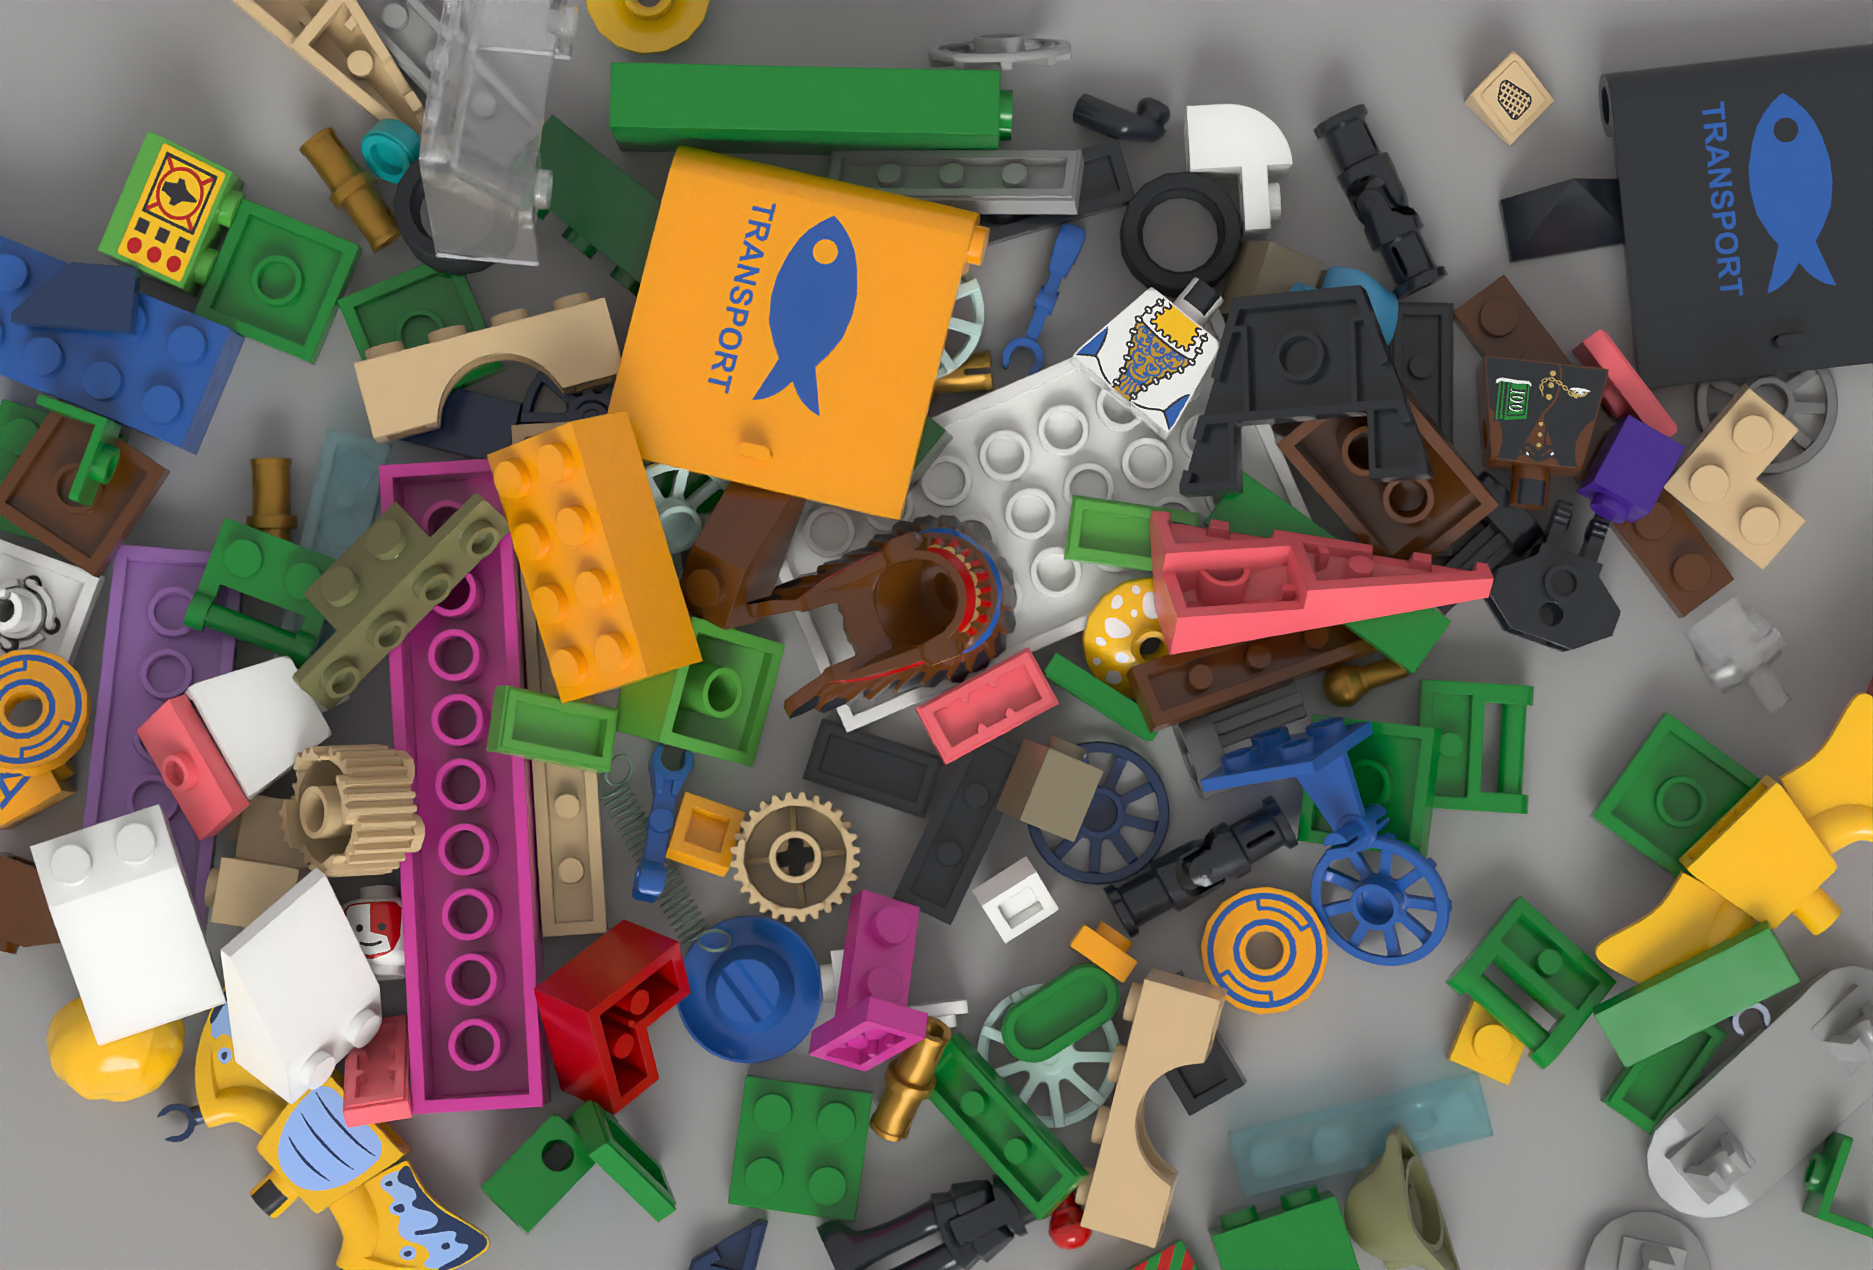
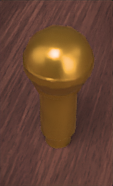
M1388 657L1361 667L1359 665L1340 664L1326 672L1323 679V692L1328 701L1337 707H1352L1364 695H1367L1369 690L1407 678L1409 673Z

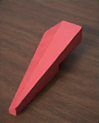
M1152 511L1149 522L1155 611L1170 655L1489 598L1494 580L1487 563L1476 562L1472 571L1433 565L1431 554L1413 552L1409 561L1373 555V545L1274 529L1270 538L1230 532L1229 522L1211 519L1207 528L1172 523L1171 512Z

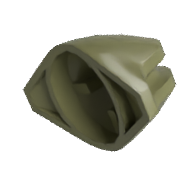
M1396 1125L1390 1129L1386 1139V1147L1381 1156L1361 1169L1354 1179L1344 1206V1219L1347 1230L1353 1240L1364 1251L1376 1258L1382 1259L1387 1270H1396L1414 1265L1426 1270H1460L1439 1202L1424 1165L1402 1125Z

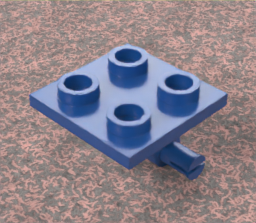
M1332 717L1308 725L1305 728L1306 732L1290 735L1286 726L1259 732L1250 738L1252 746L1240 748L1221 756L1222 766L1200 780L1203 791L1208 792L1296 777L1335 831L1327 835L1324 840V846L1333 845L1325 851L1335 860H1342L1351 852L1366 850L1375 842L1377 832L1383 830L1389 823V817L1381 818L1387 814L1383 806L1371 804L1364 809L1347 753L1352 747L1373 734L1370 721L1345 725L1343 717Z

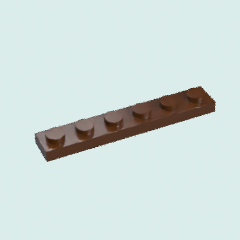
M1502 275L1453 312L1455 323L1482 359L1486 355L1572 365L1505 275ZM1602 403L1600 404L1583 467L1580 472L1572 477L1578 486H1580L1611 426L1616 424ZM1664 488L1650 514L1632 524L1626 520L1623 524L1610 521L1609 527L1679 619L1685 617L1734 580L1733 576L1681 507Z

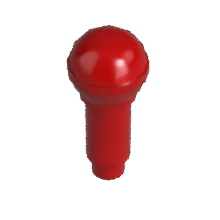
M1074 1191L1050 1214L1049 1237H1051L1056 1246L1065 1250H1075L1084 1246L1092 1235V1229L1080 1226L1084 1210L1081 1209V1205L1077 1206V1203H1075Z

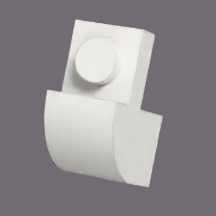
M1238 104L1186 106L1183 116L1186 172L1209 179L1237 178L1241 240L1266 239L1271 229V221H1280L1279 182L1268 183V176L1287 175L1293 164L1290 147L1282 131L1266 115L1247 106Z

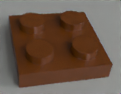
M50 411L0 485V515L92 576L100 578L171 471L118 437L114 446L120 449V458L116 471L107 485L100 483L92 506L88 507L70 500L69 493L94 426Z

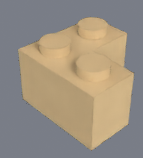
M1745 383L1680 457L1664 489L1763 570L1806 522L1803 515L1758 478L1799 429L1791 420Z
M259 794L249 801L250 805L230 822L228 838L229 842L237 843L235 856L221 857L220 869L212 868L208 875L204 902L205 906L213 907L210 922L246 928L311 872L309 869L310 865L304 863L305 855L299 854V848L291 849L288 843L283 842L285 831L280 829L283 818L279 816V811L282 809L283 801L290 799Z

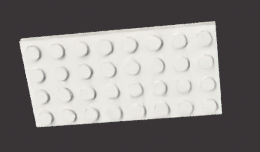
M1219 309L1203 328L1221 342L1226 324ZM1217 353L1166 440L1071 364L1073 357L931 418L954 438L907 495L901 520L913 522L914 518L932 515L936 518L940 515L956 516L962 524L972 522L982 530L985 537L997 546L1000 556L1006 559L1013 571L1015 583L1013 590L1016 596V607L1014 608L1016 626L1013 633L1007 634L1006 650L998 657L991 658L987 668L978 672H969L964 681L1028 647L1034 653L1084 631L1088 614L1103 594L1124 581L1153 577L1151 572L1063 560L1073 495L1200 513L1198 527L1207 528L1204 522L1224 495L1187 498L1179 493V484L1183 470L1188 471L1196 440L1193 439L1199 415H1204L1210 396L1214 379L1211 378V373ZM1270 424L1243 426L1241 428L1242 471L1312 520L1284 455L1275 443ZM806 499L779 573L781 582L785 583L798 578L799 575L816 572L817 567L823 565L824 562L841 559L845 553L866 547L869 540L875 534H890L893 525L898 521ZM837 603L824 605L806 612L794 611L821 674L825 668L855 656V651L847 641V636L843 630V616L838 611ZM944 679L934 689L917 685L903 693L891 692L877 701L874 699L868 700L863 697L850 707L845 704L836 709L848 733L951 689L960 683H952Z

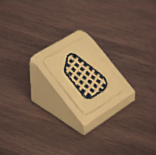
M1513 50L1469 95L1464 104L1510 147L1554 102V99L1525 61Z

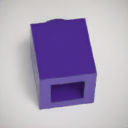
M1628 415L1611 426L1577 493L1591 500L1590 508L1601 517L1619 524H1623L1625 520L1632 524L1650 514L1685 446Z

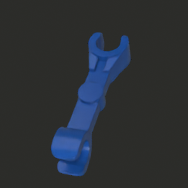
M1071 223L1062 225L1051 253L1052 258L1048 269L1050 275L1046 285H1042L1033 307L1035 312L1025 337L1010 341L1002 353V364L1005 370L1008 369L1011 355L1018 348H1028L1035 355V363L1031 367L1028 376L1041 371L1044 364V354L1037 341L1048 315L1051 316L1060 292H1058V288L1062 278L1066 279L1072 266L1075 265L1086 237V231L1083 228Z
M659 743L648 760L653 801L650 815L646 821L647 834L643 856L637 866L631 893L635 900L648 903L656 902L658 896L664 890L667 875V865L664 864L669 833L674 825L673 811L675 800L694 764L692 751L684 750L680 761L681 769L678 771L666 769L661 762V755L664 751L663 743Z

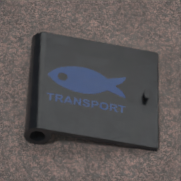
M1873 43L1602 74L1599 82V108L1603 130L1607 137L1613 138L1636 372L1648 388L1873 363Z

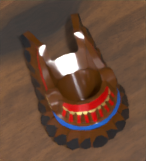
M927 515L914 518L913 522L898 521L893 525L890 534H875L869 540L866 547L845 553L841 559L824 562L823 565L817 567L816 572L799 575L798 578L775 586L771 596L746 603L748 614L752 618L797 610L806 612L833 603L838 604V611L843 616V630L847 636V641L855 651V656L825 668L822 675L784 701V709L789 719L800 716L813 708L825 713L845 704L850 707L863 697L868 700L874 699L877 701L891 692L903 693L917 685L934 689L944 679L952 683H962L969 672H978L987 668L991 658L998 657L1006 650L1007 634L1013 633L1016 626L1014 613L1016 596L1013 590L1015 583L1013 571L1006 559L1000 556L997 546L985 537L978 526L972 522L962 524L956 516L940 515L938 518Z

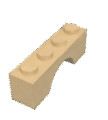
M589 292L572 294L553 301L554 311L529 317L526 308L511 310L491 317L492 327L467 333L465 325H455L429 333V343L404 349L402 341H395L365 350L367 360L353 364L374 440L380 445L440 429L443 408L453 387L473 369L491 362L511 361L531 366L545 374L564 396L615 383L621 355L605 297L591 301Z
M1156 968L1149 972L1143 984L1132 983L1123 1013L1124 1020L1133 1022L1127 1046L1117 1043L1107 1075V1081L1117 1084L1111 1107L1100 1106L1091 1136V1142L1101 1145L1096 1167H1084L1089 1174L1078 1185L1075 1203L1085 1206L1080 1226L1152 1248L1157 1246L1164 1232L1179 1171L1159 1155L1149 1139L1144 1121L1146 1095L1150 1085L1166 1072L1184 1065L1205 1062L1213 1047L1228 989Z

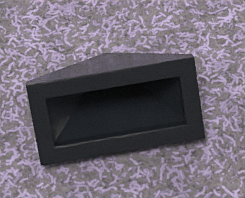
M1572 178L1499 201L1510 264L1623 245L1617 179Z

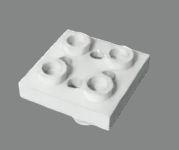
M0 539V656L8 653L5 648H14V643L7 639L13 638L19 640L18 650L40 649L61 656L73 667L106 577L102 575L100 578L94 577L82 568ZM33 576L39 577L42 582V587L39 586L35 580H32L30 578ZM26 585L31 589L35 590L37 593H33L32 591L27 590ZM56 617L59 619L61 626L56 634L50 635L45 630V627L48 630H54L56 627L54 621Z

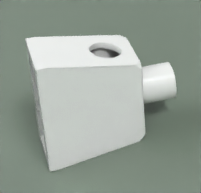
M289 656L275 658L195 683L188 687L184 693L197 712L248 802L293 769L297 753L303 752L304 748H310V746H322L332 735L322 713L330 709L321 705L293 681L292 677L297 668ZM350 695L345 696L336 706L349 700Z

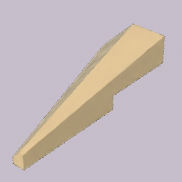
M230 0L377 121L395 119L408 125L421 138L427 153L435 149L448 147L357 0Z

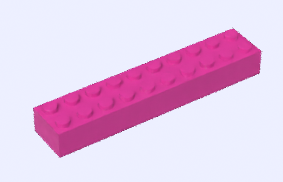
M488 459L379 465L381 514L396 501L430 536L476 493H479L505 517ZM509 532L497 544L496 548L488 556L484 557L451 590L450 594L442 602L438 603L405 636L401 644L389 652L394 750H405L413 758L415 776L411 785V791L416 793L413 804L417 806V811L414 813L421 817L425 826V837L421 849L418 852L405 853V861H400L413 1114L543 1107L551 1102L549 1046L534 993V988L545 980L532 760L486 751L495 687L508 685L527 689L520 564Z

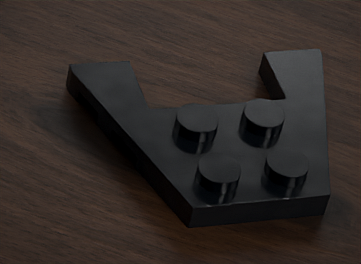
M1361 285L1233 298L1211 373V378L1214 379L1210 396L1204 415H1199L1193 435L1196 444L1188 471L1183 470L1180 480L1179 493L1181 495L1191 498L1243 493L1241 428L1243 426L1367 416L1369 479L1375 483L1434 478V468L1366 289Z

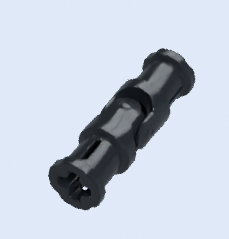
M1360 104L1323 121L1313 131L1317 139H1325L1341 172L1337 180L1358 220L1365 225L1366 239L1372 252L1381 253L1396 284L1392 292L1396 295L1397 300H1400L1433 285L1447 276L1448 273L1444 266L1436 265L1420 233L1424 224L1414 208L1409 207L1408 195L1398 176L1394 163L1388 152L1380 151L1365 121V117L1369 112L1365 104ZM1375 177L1381 178L1385 183L1375 189L1369 188L1365 190L1366 185Z
M1270 795L1262 800V807L1231 825L1222 822L1209 830L1204 839L1191 840L1150 862L1151 869L1118 888L1111 884L1103 888L1129 937L1133 938L1139 934V927L1172 908L1180 912L1216 891L1226 881L1225 877L1230 879L1240 878L1251 872L1252 863L1283 846L1292 849L1298 846L1299 843L1284 813ZM1179 860H1182L1183 871L1190 876V879L1197 886L1195 889L1189 890L1180 886L1176 876V867Z

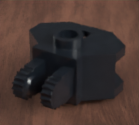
M1558 499L1549 517L1541 543L1532 547L1529 558L1492 571L1494 580L1489 598H1483L1502 631L1560 652H1566L1613 636L1621 611L1599 577L1603 564L1597 562L1610 521L1597 513L1594 514V517L1588 522L1585 529L1584 541L1579 555L1559 549L1563 535L1571 522L1573 504ZM1542 606L1548 608L1553 615V621L1550 626L1544 624L1540 619L1539 613Z

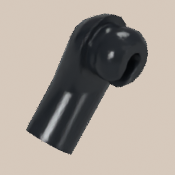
M1086 93L1078 99L1073 111V122L1112 139L1148 143L1157 141L1166 133L1163 127L1171 117L1167 105L1150 97L1141 99L1137 105L1136 113H1133Z

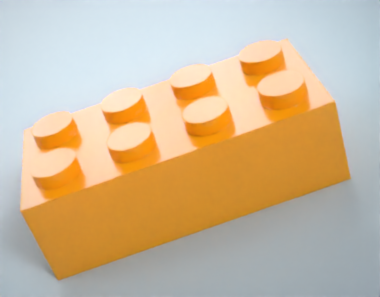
M627 410L571 421L487 455L495 487L498 491L506 520L508 521L507 524L514 550L518 557L562 704L623 687L703 661Z

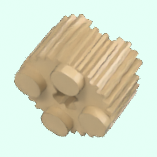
M380 744L310 746V748H304L303 752L296 754V763L293 769L296 770L298 781L293 782L292 785L295 795L291 796L290 800H284L282 809L279 811V816L283 818L280 829L285 831L283 842L288 843L291 849L299 848V854L305 855L304 863L310 865L309 869L311 871L317 868L327 878L381 875L391 873L392 869H398L400 867L399 862L406 859L405 853L418 852L421 849L425 837V826L421 817L414 813L417 811V806L413 804L416 793L411 791V785L415 776V764L413 758L405 750L388 749L387 745Z
M791 792L785 794L784 800L780 796L774 795L772 796V804L762 801L760 803L761 810H751L749 812L750 819L740 823L744 829L743 833H735L734 838L739 841L738 846L731 847L730 850L731 853L737 855V859L730 862L731 867L738 868V873L733 876L734 881H742L741 893L749 892L751 894L748 902L750 904L757 903L760 906L759 911L762 913L772 911V918L774 919L780 918L783 914L785 922L793 921L795 916L798 917L800 922H805L808 920L809 914L813 919L821 917V909L830 913L834 910L833 904H842L846 896L853 890V881H857L859 878L854 869L862 865V862L856 859V855L862 852V848L854 845L859 836L858 834L850 833L849 830L853 823L846 821L845 813L836 808L830 801L822 803V797L815 795L810 801L808 794L800 792L797 799L794 793ZM794 838L803 839V848L812 847L815 855L814 862L805 864V874L801 876L791 875V866L782 867L779 859L780 852L790 850V840Z

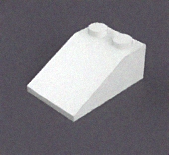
M159 804L30 846L51 916L99 1046L227 1003L169 820Z
M317 868L313 869L220 950L235 1062L291 1105L308 1089L314 1090L323 1085L331 1076L335 1065L355 1047L361 1048L367 1045L381 1026L380 985L326 875Z

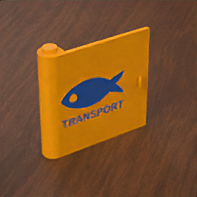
M680 144L669 170L607 414L627 410L640 455L644 461L901 521L962 274H967L970 264L982 265L990 229L979 226L980 213Z

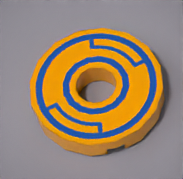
M40 649L13 650L0 656V772L6 774L5 772L11 774L21 773L22 776H40L64 765L82 747L88 734L86 728L90 722V715L92 716V699L78 671L61 656ZM25 700L42 702V713L34 724L27 727H18L11 724V713L19 703Z
M1269 886L1243 889L1221 901L1206 920L1199 945L1203 971L1210 984L1228 989L1225 1000L1234 1007L1260 1015L1285 1012L1308 999L1323 979L1329 956L1326 930L1314 909L1294 893ZM1258 932H1271L1281 943V957L1270 968H1256L1249 962L1246 956L1247 942Z

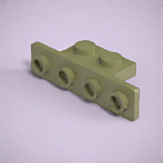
M476 493L430 536L395 501L303 593L335 628L336 632L294 673L293 681L325 708H334L345 696L355 690L359 682L391 650L401 644L405 636L438 603L442 602L450 594L451 590L484 557L488 556L496 548L497 544L510 532L506 518L479 493Z

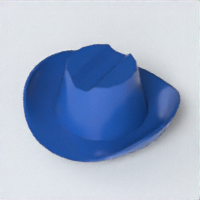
M739 916L715 924L709 929H721L727 932L731 937L730 946L721 952H709L702 949L696 939L683 958L691 993L677 1003V1008L685 1028L691 1037L706 1051L721 1059L732 1062L759 1063L788 1053L809 1034L821 1010L823 1000L821 972L813 952L795 931L769 918ZM717 932L704 934L699 939L703 946L711 949L725 947L729 942L726 935Z

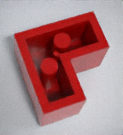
M623 919L534 988L561 1091L585 1102L589 1100L597 1102L605 1111L616 1115L659 1080L647 1027L691 993L679 941Z

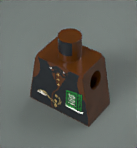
M1486 355L1478 363L1476 368L1482 465L1489 469L1512 471L1509 506L1520 509L1545 510L1548 504L1550 476L1573 477L1581 471L1606 387L1609 369Z

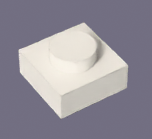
M1026 856L972 890L1005 944L1059 910Z

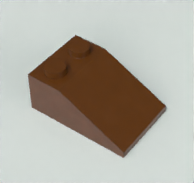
M1403 383V389L1434 468V478L1380 483H1375L1369 479L1367 416L1275 423L1272 426L1275 443L1358 540L1363 544L1373 545V555L1409 561L1413 552L1431 554L1432 559H1434L1499 506L1498 501Z

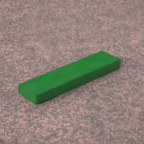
M1242 471L1243 493L1224 495L1204 522V525L1208 527L1211 519L1229 522L1230 532L1270 538L1274 529L1337 539L1244 471ZM1427 608L1344 623L1342 625L1412 675L1452 621L1434 608Z

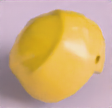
M78 997L68 1002L53 1015L47 1028L46 1043L54 1072L58 1078L72 1087L78 1094L89 1100L105 1099L113 1102H124L155 1091L161 1086L168 1075L174 1071L183 1052L186 1030L181 1018L99 1046L82 999Z

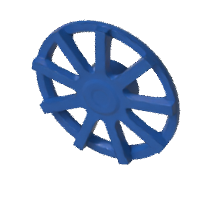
M1395 834L1377 835L1375 842L1368 848L1381 849L1378 873L1372 871L1361 852H1351L1347 856L1360 875V880H1357L1329 867L1335 859L1325 852L1317 862L1312 874L1311 900L1313 909L1325 928L1326 934L1340 948L1368 963L1382 966H1400L1421 960L1438 946L1448 928L1452 900L1449 899L1443 880L1435 869L1437 864L1431 857L1426 859L1411 846L1397 840ZM1394 854L1404 858L1415 867L1399 879H1395L1391 875ZM1424 877L1434 897L1410 895L1405 892V889ZM1322 881L1334 883L1353 892L1349 899L1323 904L1321 898ZM1414 908L1437 912L1433 932L1412 916L1407 909ZM1352 911L1354 917L1360 923L1349 941H1347L1337 932L1328 918ZM1399 922L1421 941L1422 946L1402 955L1395 923ZM1369 929L1383 930L1387 956L1372 954L1358 948Z

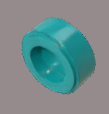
M382 119L378 121L361 140V152L368 167L383 180L398 184L414 161L427 154L424 143L418 134L408 125L395 119Z

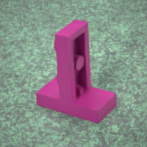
M864 889L851 897L835 1017L811 1031L808 1055L866 1072L925 1039L928 1013L907 1007L920 907Z

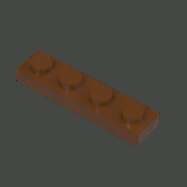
M1339 624L1178 654H1168L1131 667L1126 677L1150 733L1326 671L1340 664L1376 653L1378 650L1348 628Z

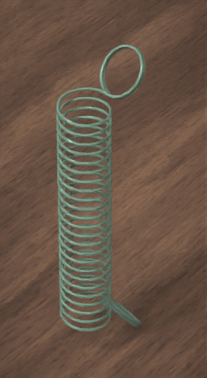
M618 754L612 758V762L618 757H626L630 763L628 775L621 782L611 783L608 779V773H604L605 780L609 785L621 786L601 798L600 801L627 789L624 793L604 805L606 807L630 796L607 812L610 813L634 802L611 818L612 820L637 808L634 812L615 823L614 826L641 814L618 830L620 832L644 821L621 837L624 838L645 828L646 825H642L646 823L647 818L638 820L646 813L644 811L636 813L642 807L641 805L632 807L639 801L638 799L628 801L635 795V793L626 794L632 787L622 788L628 783V779L633 771V763L629 756ZM647 829L628 840L625 845L645 836ZM646 838L633 845L628 851L645 844ZM644 848L637 851L632 857L643 853ZM668 862V863H665V864L668 865V866H667V868H668V867H670L674 862ZM677 868L667 870L670 873L666 875V878L675 872ZM680 874L667 878L666 881L671 878L674 879L665 884L664 890L676 884L678 885L661 895L656 901L678 891L680 892L665 901L660 907L682 897L684 898L670 906L663 913L665 914L688 903L670 915L667 920L692 909L675 920L670 926L694 916L675 929L674 932L698 922L677 938L679 939L702 928L684 940L681 945L697 939L698 945L705 951L721 952L726 950L731 944V937L727 932L721 929H708L704 931L709 926L708 924L692 930L703 922L705 918L688 924L702 912H697L684 918L698 908V906H692L682 911L695 900L691 899L678 905L689 897L691 893L677 897L688 887H682L673 891L684 881L681 880L671 884L681 876ZM717 932L726 935L729 942L725 947L711 949L703 946L699 939L704 934Z

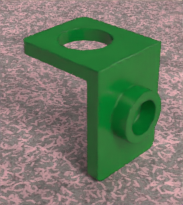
M39 394L35 402L36 404L50 411L94 426L69 493L70 500L91 507L100 483L107 485L116 471L120 458V449L114 446L122 426L102 416Z
M1833 1131L1827 1137L1822 1153L1815 1152L1807 1164L1803 1177V1189L1808 1190V1194L1801 1212L1873 1238V1227L1829 1211L1853 1143L1852 1137Z

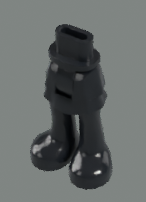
M997 1174L992 1175L993 1185L988 1179L953 1183L949 1191L931 1193L930 1200L875 1227L858 1231L851 1229L839 1220L826 1222L816 1227L835 1270H865L872 1264L936 1233L942 1244L889 1270H970L979 1260L988 1263L1015 1238L1014 1234L1020 1237L1028 1234L1025 1225L1038 1219Z

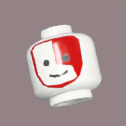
M388 885L360 888V899L351 900L341 906L377 981L406 978L402 899L399 898L398 887Z

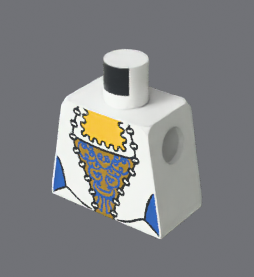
M1196 277L1193 278L1174 303L1151 287L1082 345L1073 355L1071 364L1166 440L1173 431L1219 349L1220 342L1203 327L1223 304L1224 300L1214 289Z

